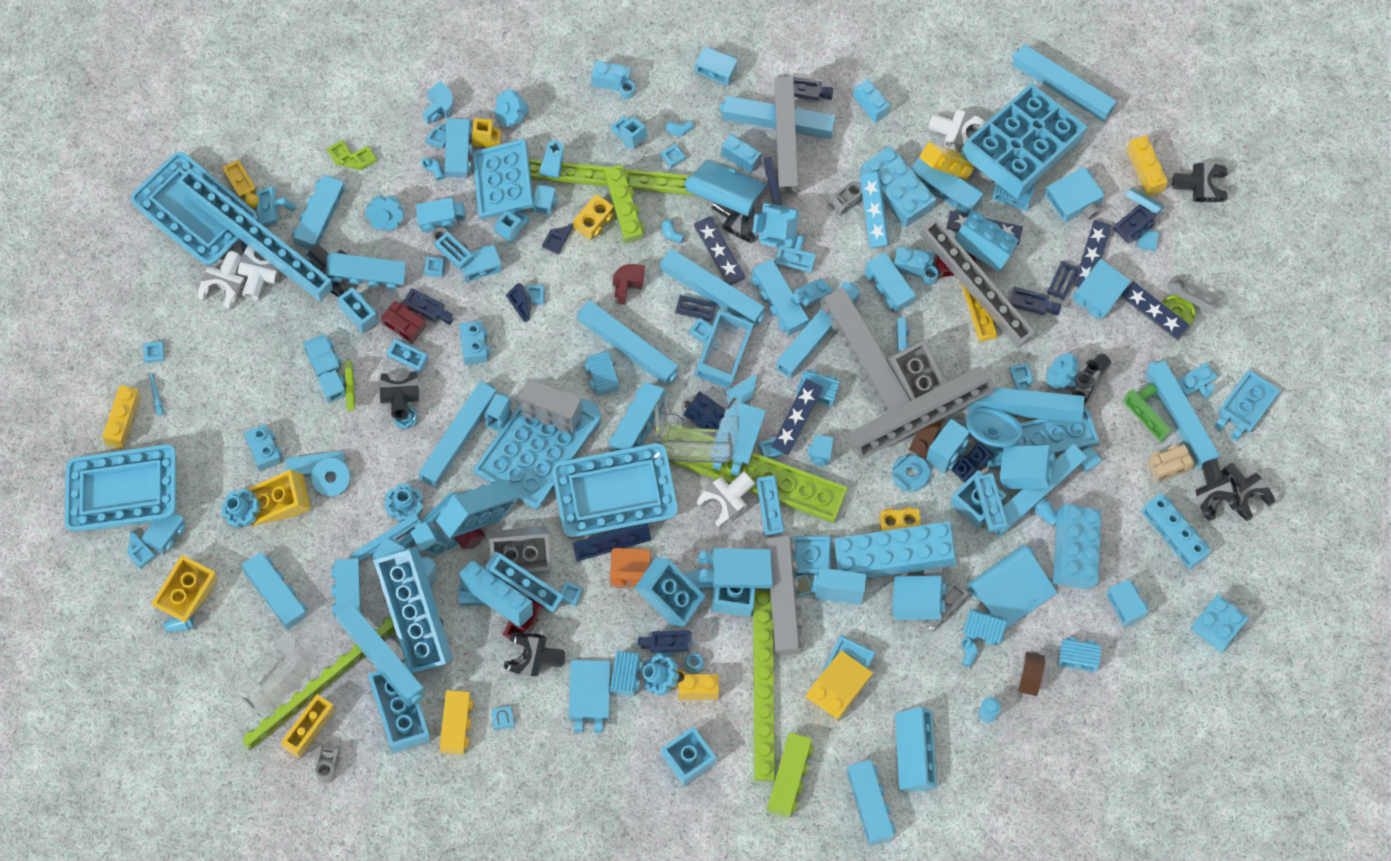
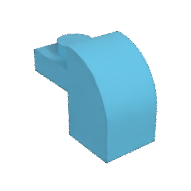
M440 81L427 91V98L432 105L423 111V120L428 125L431 122H437L441 118V114L449 118L453 111L452 93Z
M623 116L610 126L611 131L623 140L624 145L629 149L636 147L648 136L646 126L635 117L628 120Z
M506 210L495 222L494 232L512 243L518 238L521 230L529 223L530 217L521 211L510 213Z

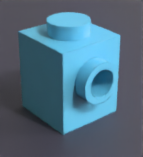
M537 185L532 212L551 215L553 206L556 207L558 202L555 188L549 185Z
M336 370L332 372L327 371L318 377L319 385L328 403L346 396L344 386H346L342 375L338 376Z
M814 435L813 445L809 444L807 456H811L810 462L816 466L829 465L833 437Z

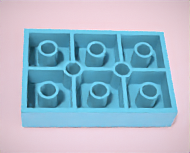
M1031 83L965 141L960 155L1018 199L1082 141L1088 126Z

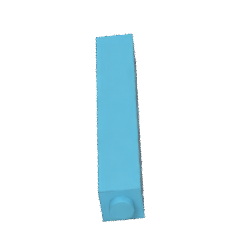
M1024 44L1021 49L1017 48L1012 56L1014 59L1012 65L1100 120L1105 122L1114 110L1115 99Z
M727 95L725 102H721L720 113H723V120L776 129L775 104ZM795 108V132L831 139L835 115Z
M670 249L660 262L661 271L709 301L716 303L717 306L732 313L733 316L748 319L751 323H754L753 328L756 324L760 325L764 320L765 307L673 249Z
M845 280L838 289L844 287L852 303L855 304L859 299L860 291L855 284L848 283ZM822 308L776 361V369L790 379L833 330L830 323L831 319L828 314L826 315L823 312Z
M589 300L577 313V320L665 386L677 379L679 375L677 364Z
M1166 361L1151 363L1145 375L1149 382L1156 387L1157 396L1199 469H1202L1201 465L1206 461H1218L1220 456Z
M481 381L478 383L419 471L420 480L434 488L438 486L484 417L494 395L497 393L493 385Z
M994 387L995 392L969 404L967 411L971 412L977 408H994L1011 416L1082 423L1085 396Z
M1075 444L1070 446L1055 460V464H1052L1053 480H1050L1049 488L1022 489L1003 506L1008 528L993 532L995 534L999 533L1002 536L1030 511L1037 502L1049 494L1086 460L1087 456Z
M351 603L336 614L338 624L406 705L410 707L413 704H418L425 696L422 685L356 607Z

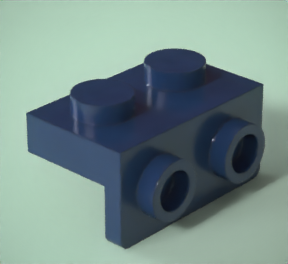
M1139 204L1113 226V230L1129 244L1133 240L1137 241L1142 236L1143 230H1150L1156 224L1157 214L1155 212L1150 214Z
M699 391L683 415L712 436H715L719 431L726 409Z

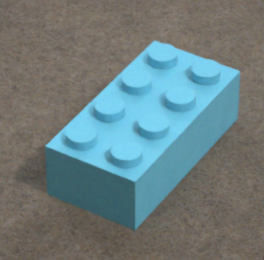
M891 146L861 165L860 175L879 172L883 202L905 228L935 208L937 199Z
M507 479L499 482L494 481L487 486L482 485L474 490L469 489L462 494H454L449 499V504L440 511V516L436 522L450 539L501 521L520 496Z
M1064 504L1057 510L1053 584L1091 589L1098 583L1101 510L1071 504Z
M379 671L369 673V682L392 754L430 742L420 704H413L408 707Z

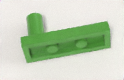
M1149 384L1138 393L1132 389L1127 393L1123 402L1160 442L1164 441L1170 434L1171 429L1145 402L1157 393L1156 387L1153 384Z

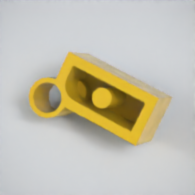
M678 669L676 671L684 679L682 682H677V685L674 687L678 689V700H718V674L686 675L682 670Z

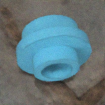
M697 653L689 654L685 658V668L692 673L701 671L704 667L703 657ZM691 661H697L698 665L692 666Z

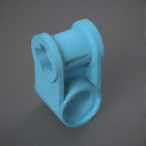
M553 140L548 143L542 160L540 175L554 178L560 177L564 158L563 145L560 141Z

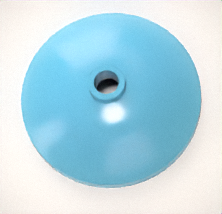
M977 408L972 410L966 418V427L971 435L986 445L999 448L1009 447L1017 444L1022 437L1023 432L1019 422L1001 410Z

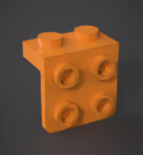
M612 549L610 586L619 588L635 587L650 566V551L646 549Z

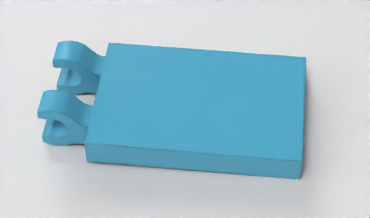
M1248 370L1217 413L1221 417L1214 427L1221 431L1227 421H1231L1237 427L1230 438L1237 442L1244 431L1247 433L1252 431L1281 390L1251 370Z
M729 400L711 454L716 455L713 462L714 469L720 470L723 460L726 458L734 461L731 474L738 476L742 464H749L766 415L765 410Z
M712 548L711 553L707 551L699 552L698 564H712V571L700 570L699 582H713V588H772L770 549Z
M571 660L569 719H575L574 732L582 733L583 719L595 720L594 733H602L603 720H609L610 661Z

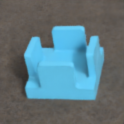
M763 203L762 213L755 214L753 232L759 233L760 244L772 247H795L799 210L771 203Z

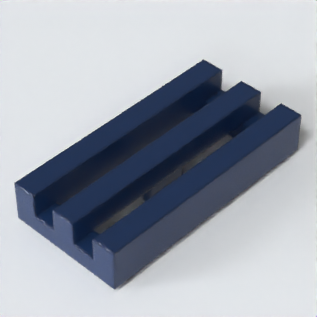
M1061 261L1047 294H1052L1054 297H1059L1064 301L1079 268ZM1066 267L1057 290H1053L1062 268ZM1070 269H1071V270H1073V273H1072V275H1071V277H1070V279H1069V281H1068V284H1067V286H1066V288H1065V290H1064V292H1063V294H1062V293H1060L1061 288H1062V286H1063V284H1064V282H1065V280H1066V277H1067V275H1068V273H1069V271H1070Z
M679 295L675 314L697 319L700 317L703 320L712 322L716 303ZM682 301L711 307V310L700 308L694 305L691 306L682 304Z

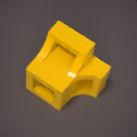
M474 118L472 146L489 148L500 145L501 130L493 126V120Z

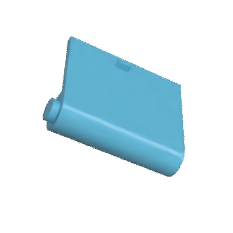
M706 159L691 177H687L684 186L687 187V192L749 216L756 199L765 190L767 184Z
M1021 545L967 583L968 590L976 599L982 601L990 614L1008 619L1005 630L1058 593L1034 558L1033 550L1029 546L1026 547L1024 545Z

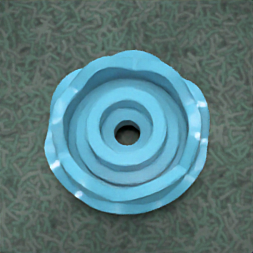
M408 406L409 414L407 419L396 420L394 418L395 424L402 429L413 427L417 422L416 410Z

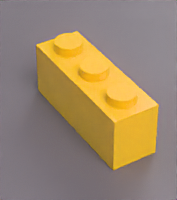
M1145 135L1130 140L1127 152L1146 195L1151 196L1164 192L1168 181L1148 136Z
M929 141L919 157L933 169L965 180L968 179L975 167L961 156L960 152Z
M119 385L102 435L105 445L124 449L141 399L138 389Z
M446 690L440 753L464 755L465 749H469L470 737H466L467 730H471L472 718H468L469 711H473L474 699H470V692Z
M316 694L281 741L283 749L300 759L334 714L333 704Z

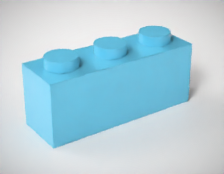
M447 118L444 177L467 178V172H471V161H468V154L471 155L472 143H468V138L472 137L473 126H469V119Z
M885 252L866 262L865 276L869 281L872 280L874 282L875 290L879 295L882 294L886 299L885 303L890 310L893 309L897 313L915 302V293Z
M358 558L335 560V566L331 567L332 578H335V585H332V597H336V603L332 604L333 615H336L351 603L361 613Z

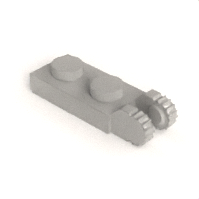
M1174 276L1167 286L1170 292L1211 313L1214 312L1220 301L1215 295L1206 293L1195 285H1189L1185 283L1183 278Z
M956 581L947 588L946 595H943V600L946 602V611L942 612V620H935L930 625L929 630L931 632L941 622H944L969 596V592ZM920 620V622H921L922 624H924V623H926V622L928 621V620Z

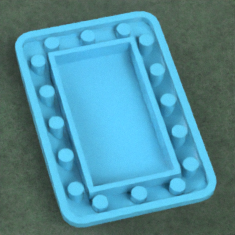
M176 152L132 193L131 202L143 215L192 256L205 265H212L239 238L181 193L177 180L190 168L256 221L257 214L250 206L187 154Z
M659 443L561 461L552 468L564 534L568 537L574 538L619 530L638 524L659 522L671 519L677 514V503L667 451Z
M165 444L76 457L69 460L66 465L65 526L70 531L97 530L147 523L170 518L175 513L176 450L171 445Z

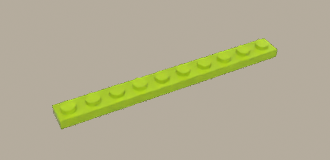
M529 159L531 179L607 187L604 169L609 167L562 162L560 177L554 178L540 175L542 160ZM627 169L630 179L627 180L628 187L632 186L633 190L697 196L687 192V187L684 186L687 177L692 175Z
M755 590L753 605L754 781H774V659L771 591Z
M391 616L383 621L381 627L374 629L383 641L396 631ZM355 644L348 654H342L337 659V663L332 667H326L320 677L309 681L303 691L296 692L287 704L280 705L275 710V714L270 718H264L260 722V726L255 730L248 731L242 740L244 746L250 751L311 701L316 694L322 692L365 656L364 653Z

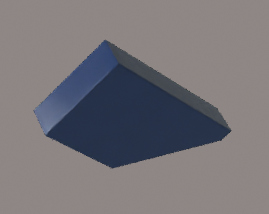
M570 223L565 227L551 229L542 247L560 254L573 229V224Z
M517 283L506 294V297L524 322H528L530 320L531 297L523 285Z

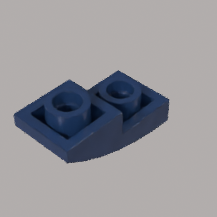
M978 442L967 456L963 455L952 471L965 483L978 470L980 471L994 454L982 442Z

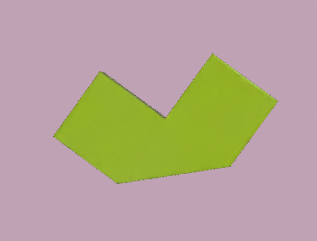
M343 140L326 148L336 165L363 170L377 162V158L368 145L352 154Z
M345 361L347 411H354L353 362Z

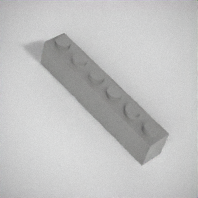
M790 536L767 538V549H770L772 588L770 591L775 651L779 656L802 653V647L805 646L804 636L800 633V628H803L802 616H799V609L802 607L801 599L797 596V590H800L799 579H796L798 562L794 560V553H797L796 542Z

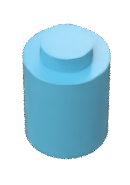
M993 697L984 699L979 709L980 719L986 723L994 722L1001 710L1000 702Z

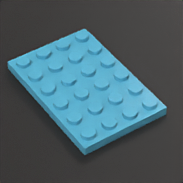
M519 404L474 467L473 473L489 483L507 479L520 496L518 500L538 511L555 487L552 475L553 466L558 462L572 460L576 457L601 421V417L582 407L583 415L574 434L570 432L564 433L553 425L546 426L542 424L538 419L526 418L521 413Z

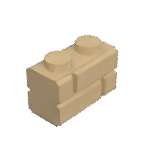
M1176 444L1169 447L1168 451L1163 453L1156 451L1150 455L1147 465L1156 483L1192 469L1194 463L1185 445L1178 446Z

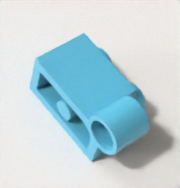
M595 60L591 76V86L620 91V95L624 99H630L634 96L635 85L630 81L631 67ZM630 88L631 91H624L623 89Z
M452 197L416 204L418 225L422 232L430 233L439 227L450 229L453 228V223L465 219L464 203L454 202Z
M897 246L894 266L901 274L922 277L923 282L927 285H932L937 281L938 270L932 266L933 252ZM931 273L935 277L930 278L927 277L926 274Z
M426 521L417 524L415 529L410 532L420 551L433 556H438L458 545L454 537L449 539L444 531L441 532L438 525Z

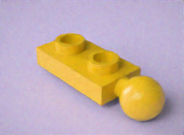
M239 159L223 166L222 170L240 199L246 197L245 203L252 209L256 208L259 203V197L252 194L256 192V188Z

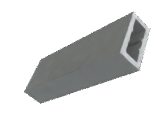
M779 74L778 77L774 78L779 194H797L798 179L793 76Z

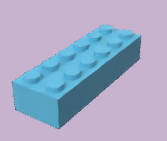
M950 521L834 539L838 570L866 574V579L957 566L953 528Z
M418 547L409 548L374 560L401 649L411 674L440 666L453 660Z

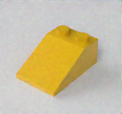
M291 469L247 489L255 493V498L260 501V512L255 514L256 521L250 525L251 527L296 517L311 510L304 476Z
M181 555L151 605L186 623L209 596L217 583L218 577L216 572Z
M841 650L819 676L805 697L840 721L871 678L873 672Z

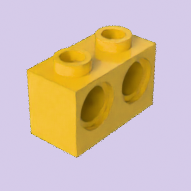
M595 194L573 220V228L590 240L594 236L598 237L603 230L604 224L610 223L614 218V206ZM598 210L605 211L604 213H597ZM591 223L593 226L587 227L586 224Z
M906 507L902 510L887 508L880 511V532L921 526L919 509ZM911 519L914 524H907L905 520ZM891 520L895 525L889 526L886 524V521Z

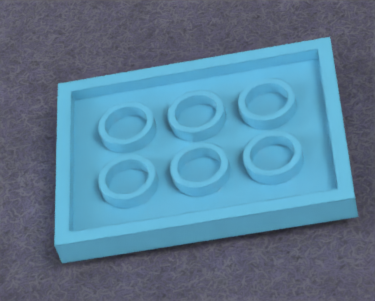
M525 139L472 152L478 213L481 220L500 216L506 210L512 213L534 207L528 146Z

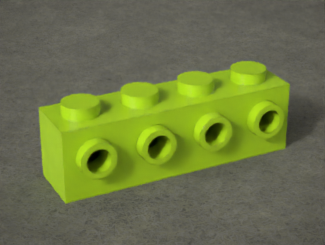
M622 164L604 169V177L624 244L642 240V233L645 232L643 222H639L637 215H640L638 205L633 204L632 198L635 196L632 186L628 187L627 180H630L627 169L623 170Z

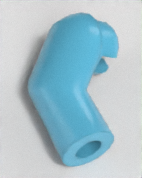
M690 120L682 125L670 121L666 123L665 128L670 134L682 136L693 129L694 126Z
M431 158L422 159V167L433 172L436 181L445 178L440 162Z
M670 219L663 221L661 229L665 238L682 243L684 235L675 232L673 221Z
M965 637L961 642L966 654L962 664L970 668L978 654V649L971 638Z

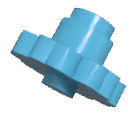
M506 89L496 99L497 106L494 111L496 119L500 120L501 126L514 127L515 124H520L523 117L528 113V105L524 102L523 97H519L518 91Z
M383 195L373 197L371 203L366 206L365 217L370 220V226L376 230L384 228L386 231H391L398 227L399 222H402L404 208L399 206V200L389 195L385 198Z
M1069 352L1055 358L1053 365L1048 368L1046 373L1048 378L1047 384L1054 389L1064 388L1065 386L1075 387V379L1079 373L1078 358Z
M398 484L396 489H389L385 495V511L390 518L396 517L399 523L413 514H417L419 517L423 511V495L418 488L412 489L410 484Z
M243 488L239 492L233 490L226 496V502L222 504V516L227 518L226 522L236 528H241L242 525L248 527L256 521L255 514L260 512V501L255 498V493Z
M663 655L653 657L651 663L643 668V677L646 679L644 686L647 688V691L660 696L669 694L671 687H675L679 679V674L676 672L678 664L674 659Z

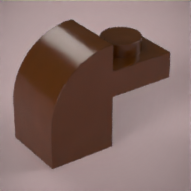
M942 418L917 431L909 450L926 458L929 447L937 437L945 419Z
M1036 652L1025 653L1018 692L1038 696L1045 666V656Z

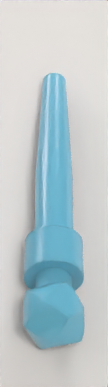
M150 374L155 400L154 406L157 408V415L160 416L164 414L162 401L159 399L153 374Z

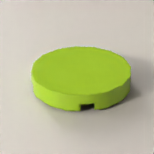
M1178 295L1168 296L1161 302L1189 325L1193 323L1196 315L1193 303L1180 298Z

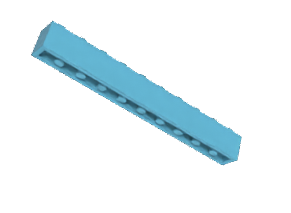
M189 168L177 180L181 193L316 300L321 302L333 290L330 278Z

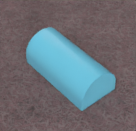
M395 338L386 354L387 357L418 372L423 371L429 359L428 354Z

